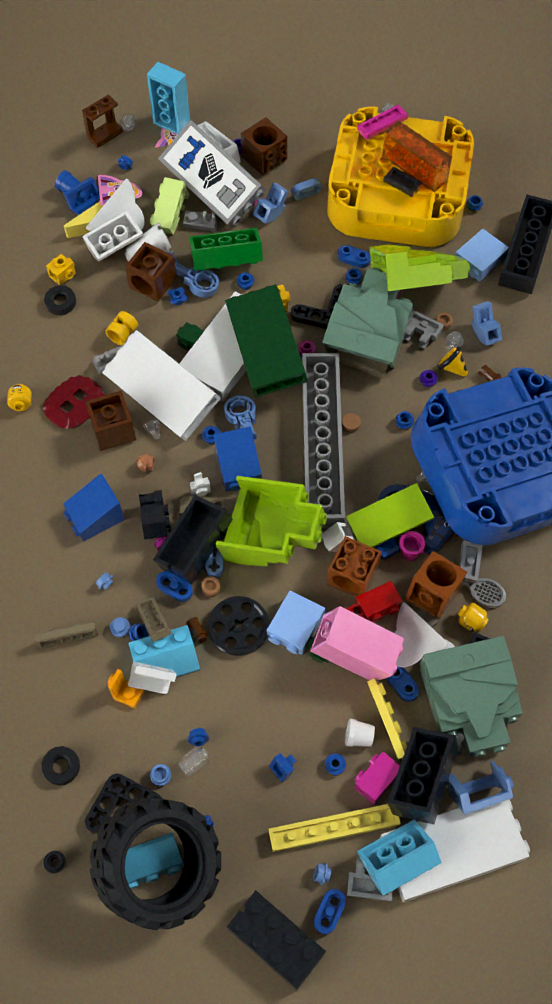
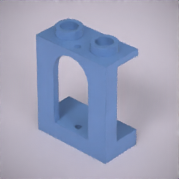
M493 760L490 761L493 774L463 784L459 782L454 774L449 776L447 783L449 795L464 814L513 798L512 789L514 784L511 777L506 776L502 767H498ZM491 787L502 789L496 795L470 803L469 794Z

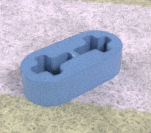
M313 178L296 184L292 187L291 194L295 200L299 201L318 194L323 186L318 178Z
M218 548L216 557H213L212 552L205 563L207 575L216 578L220 577L224 571V559ZM213 562H216L217 565L216 572H212L211 569L213 568Z

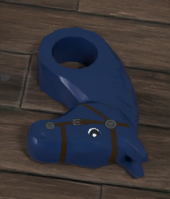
M389 485L381 491L378 501L409 487V485ZM420 489L434 516L433 520L423 524L425 531V548L423 551L427 554H431L432 551L437 553L455 532L448 525L434 494Z

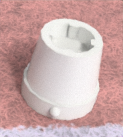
M349 718L345 734V746L371 747L375 727Z

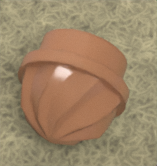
M148 453L139 456L136 460L138 468L144 472L153 471L155 457L150 456Z

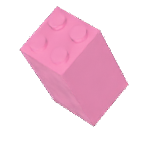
M339 606L323 615L310 652L367 680L375 678L376 681H380L394 675L396 672V662L403 651L402 644L404 638Z

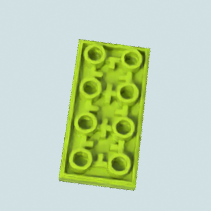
M416 483L346 516L357 541L370 547H375L433 520L434 516Z

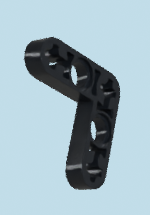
M343 284L335 286L327 310L297 304L291 308V319L298 323L327 329L333 311L332 306L338 301ZM316 314L320 316V319L313 320L311 316Z
M113 774L106 781L87 814L85 826L89 832L98 833L99 828L107 817H111L120 799L127 802H135L145 798L146 793H148L147 798L162 799V797L122 774ZM120 779V783L126 787L125 795L122 794L124 793L122 788L116 787L114 789L113 781L117 782ZM134 788L140 789L142 793L140 798L136 800L130 798V791ZM104 798L112 800V805L108 809H103L100 806ZM96 809H98L101 813L106 814L105 817L100 815L98 819L100 823L99 826L95 825L93 828H91V819L96 820V818L99 815L97 812H95Z

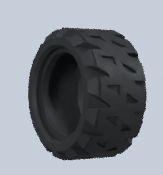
M141 798L135 802H128L116 809L112 817H107L98 830L97 841H93L90 853L92 865L90 875L93 887L98 892V897L106 908L118 917L145 929L175 928L185 924V920L196 917L206 907L204 902L212 898L219 882L216 876L221 871V851L217 850L219 840L213 827L207 824L206 818L195 808L189 807L185 803L161 798ZM166 824L177 833L184 848L185 860L182 874L174 887L164 895L154 899H140L133 893L126 879L125 860L128 849L143 830L153 825Z

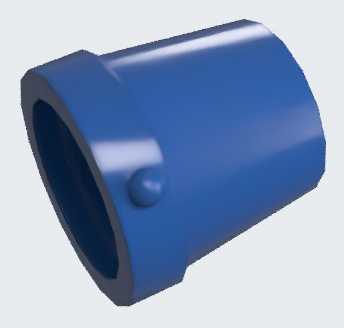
M64 170L56 179L55 189L60 192H66L81 182L72 173Z

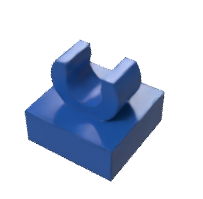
M280 753L274 757L269 767L281 783H283L294 770L292 767L296 760L292 754L284 758Z

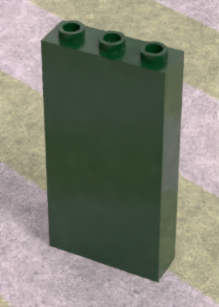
M277 284L225 300L255 398L308 382Z

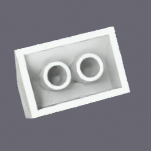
M125 211L82 237L95 260L101 261L144 234L130 214Z

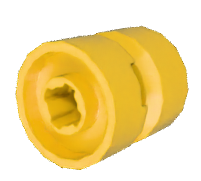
M120 311L114 318V322H111L107 327L105 333L114 343L124 345L130 334L138 327V322L131 314Z

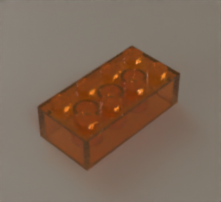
M399 120L385 131L382 157L408 175L421 181L422 185L434 193L448 181L452 156Z

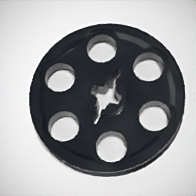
M245 596L229 597L218 603L212 610L208 622L209 634L215 646L224 653L234 656L247 655L260 648L267 638V629L269 627L268 616L264 608L257 601ZM244 604H250L252 610L245 613L241 610V607ZM229 606L233 611L229 615H224L221 612L222 608ZM256 619H262L264 625L257 628L253 625V622ZM236 622H237L238 624L243 623V624H242V629H240V628H238V627L235 628V623H236ZM215 624H222L224 630L220 633L213 630ZM253 636L257 641L254 645H247L245 639ZM227 639H234L236 645L233 648H228L225 645V641Z

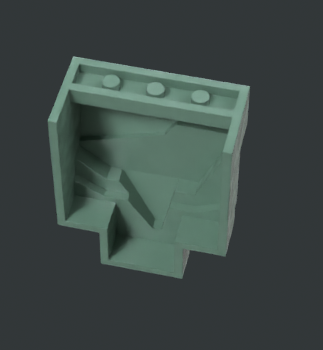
M375 267L372 269L367 268L361 289L356 284H343L322 343L327 350H330V348L389 364L394 369L413 310V303H410L411 301L406 298L397 299L400 290H387L386 273H383L381 269Z
M504 636L423 654L419 669L437 731L455 736L459 732L466 756L473 755V758L485 756V752L493 750L494 753L505 751L511 742L504 722L506 721V724L517 722L523 711L516 689L518 683Z

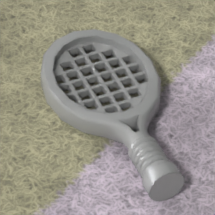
M478 578L476 583L463 581L461 585L467 587L471 598L483 607L497 608L502 606L506 600L504 588L492 579Z

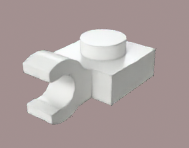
M201 472L194 474L195 481L189 483L192 497L194 495L202 497L211 492L208 477L202 478Z

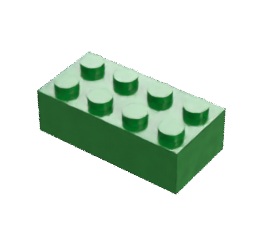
M257 228L189 236L194 270L221 269L225 266H240L246 263L257 264L263 261L262 242Z

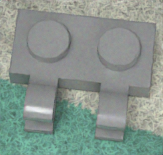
M412 310L403 340L409 342L415 331L422 335L419 339L418 347L424 350L430 339L436 341L444 328V324Z
M357 857L356 873L349 872L347 896L392 901V892L383 896L373 883L370 875L365 874V866L360 857Z

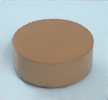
M442 312L436 316L435 321L444 324L443 331L452 327L453 317L449 313Z
M349 413L343 417L342 427L345 431L356 432L360 428L361 420L358 415Z
M209 576L203 579L201 591L205 596L215 597L220 593L221 585L216 577Z

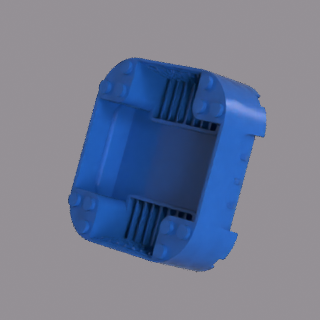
M513 368L504 378L457 390L449 394L445 388L441 389L430 397L413 425L411 445L448 525L458 536L468 542L478 545H493L552 525V379L545 374L541 376L535 373V369Z

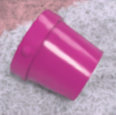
M410 531L400 536V553L405 560L414 561L420 554L424 553L425 540L421 534Z

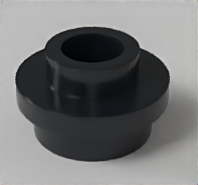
M60 851L49 852L44 858V868L52 874L61 872L66 865L65 856ZM54 859L59 860L57 866H52L51 864Z

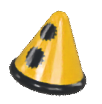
M457 346L448 352L439 362L438 369L466 377L468 371L461 347Z

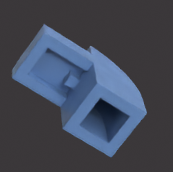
M272 183L267 198L258 200L253 215L264 223L273 222L284 211L286 207L284 202L289 191L278 183Z
M486 301L472 306L474 320H471L478 339L486 346L501 341L500 323L493 319L492 303Z

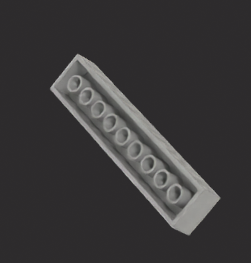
M302 353V363L308 382L302 383L305 489L309 494L308 503L322 505L324 512L327 514L326 523L322 525V528H330L336 522L345 523L339 353Z

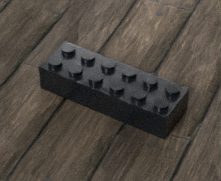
M526 194L500 275L499 286L532 294L552 230L551 200Z

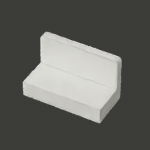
M133 661L128 686L167 694L170 682H175L177 674L172 669Z

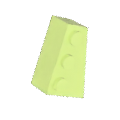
M165 177L159 187L160 195L155 201V212L151 215L150 224L153 227L155 224L160 223L159 230L162 229L166 234L174 235L180 220V210L183 211L185 205L182 204L185 198H189V192L184 181Z

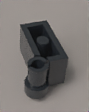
M155 490L154 493L139 494L144 540L168 536L167 528H171L168 504L164 505L162 490Z

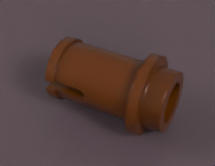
M487 365L481 367L487 373L481 369L478 372L479 375L489 382L502 378L500 373H495Z
M193 617L189 619L186 625H188L193 636L192 640L197 644L205 642L207 640V632L202 629L198 618Z

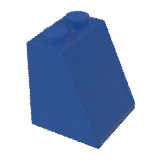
M251 426L213 434L215 453L225 491H237L240 489L236 480L237 476L262 479Z
M103 474L98 475L63 503L65 518L68 522L72 521L74 524L72 526L73 532L76 537L80 536L83 542L124 521L120 503Z

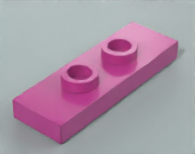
M396 105L357 126V131L366 140H369L407 120L408 114L399 105Z

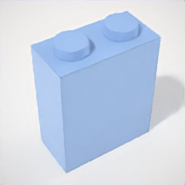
M482 229L458 249L455 256L467 260L470 266L469 276L480 282L506 259L509 247Z
M289 591L267 629L269 641L276 645L281 644L293 654L299 653L303 655L310 637H313L322 621L325 608Z

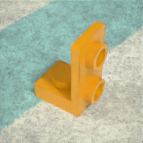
M117 669L115 674H111L107 683L113 699L133 709L136 708L145 692L144 689L129 687L128 681L125 680L120 669Z

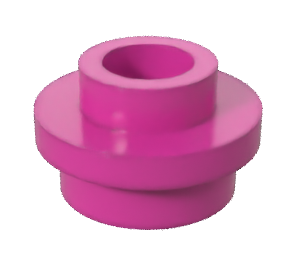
M304 340L299 343L298 351L301 356L302 353H315L316 346L312 341Z

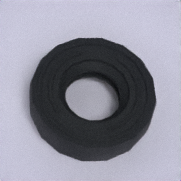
M54 286L46 292L44 297L46 308L54 315H65L71 312L76 305L75 293L67 286ZM58 296H65L67 298L66 302L61 305L55 304L54 299Z
M64 746L54 747L49 750L41 763L44 777L55 785H66L72 782L80 770V760L76 752ZM59 758H65L69 762L68 769L64 773H56L53 770L54 762Z

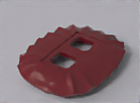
M81 375L70 377L67 381L62 382L60 386H57L50 393L49 397L45 399L43 410L45 416L55 425L64 429L75 428L90 418L85 401L102 397L105 394L102 387L89 377ZM79 390L87 394L81 401L74 397V394ZM69 402L74 408L70 412H65L61 409V406Z

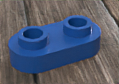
M343 245L338 249V259L343 263L358 268H366L371 263L370 253L350 245Z
M169 571L161 572L156 578L157 587L163 593L179 602H186L191 599L193 590L189 582ZM169 581V585H163L164 582ZM181 591H186L185 595H180L179 593Z
M397 666L396 671L400 675H392L385 679L401 700L412 702L418 696L419 687L404 667ZM410 687L412 692H407L405 688Z
M329 890L325 894L315 915L314 927L320 934L328 935L332 933L346 905V897L340 890ZM332 898L338 899L339 904L337 906L331 905L330 900ZM322 919H327L329 921V925L327 927H323L321 925Z

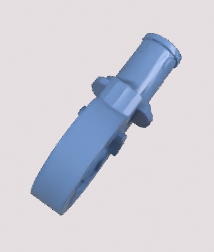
M178 262L175 263L177 275L184 278V284L189 286L190 291L194 295L207 298L217 292L219 279L215 273L210 270H194L193 267L188 269ZM207 280L211 282V285L202 290L203 287L199 286L197 282Z
M237 395L228 399L224 405L226 419L231 424H234L236 429H239V425L240 429L251 426L255 440L257 435L252 424L256 423L254 401L244 395ZM246 404H247V410H246L245 412H243V413H234V412H232V410H233L235 407H239V406H244V407H246Z

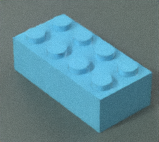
M157 62L147 73L153 123L179 134L190 121L186 74Z

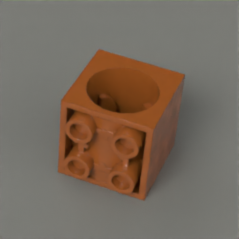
M345 536L329 567L327 585L355 597L367 592L379 568L382 551Z
M432 551L413 577L405 600L439 620L458 594L467 571L445 559L444 556Z

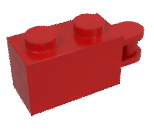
M389 581L357 596L355 604L346 609L353 613L358 610L359 616L376 623L387 614L393 615L397 613L401 608L403 600L392 581Z

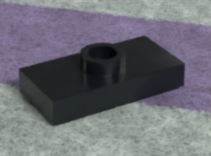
M394 166L384 176L383 182L411 197L422 187L421 181Z

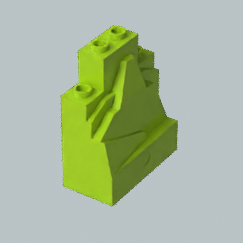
M390 244L370 247L371 269L373 267L379 268L383 273H386L388 291L452 283V280L468 278V273L470 272L467 260L455 255L425 250H411V247Z
M243 476L236 477L240 491L232 514L233 520L228 527L224 542H216V546L225 562L253 566H268L269 563L277 564L278 562L288 564L289 558L293 556L294 546L316 549L317 543H320L322 539L321 528L326 523L327 514L324 512L322 505L308 503L309 494L306 492L303 484Z

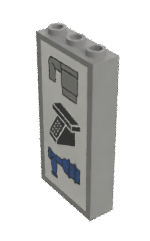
M192 120L187 123L158 158L232 228L240 223L241 217L252 209L254 202L259 200L266 190Z

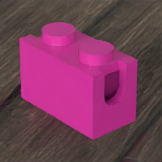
M382 752L379 756L375 754L369 761L370 767L366 772L361 770L354 779L356 781L354 788L373 805L396 780L400 765L385 752Z

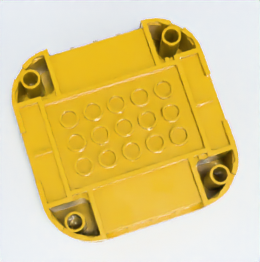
M363 107L357 109V112L352 115L349 113L340 125L334 160L329 176L327 214L332 225L345 235L422 247L440 246L451 241L459 232L467 197L474 149V138L470 129L466 130L461 121L448 116H444L443 122L408 117L407 120L366 140L357 131V126L381 114L378 113V107ZM393 166L422 182V187L413 197L383 182L384 176Z

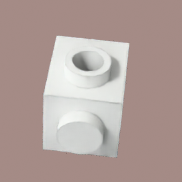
M336 522L322 534L324 545L330 552L338 551L345 536L357 540L349 523Z

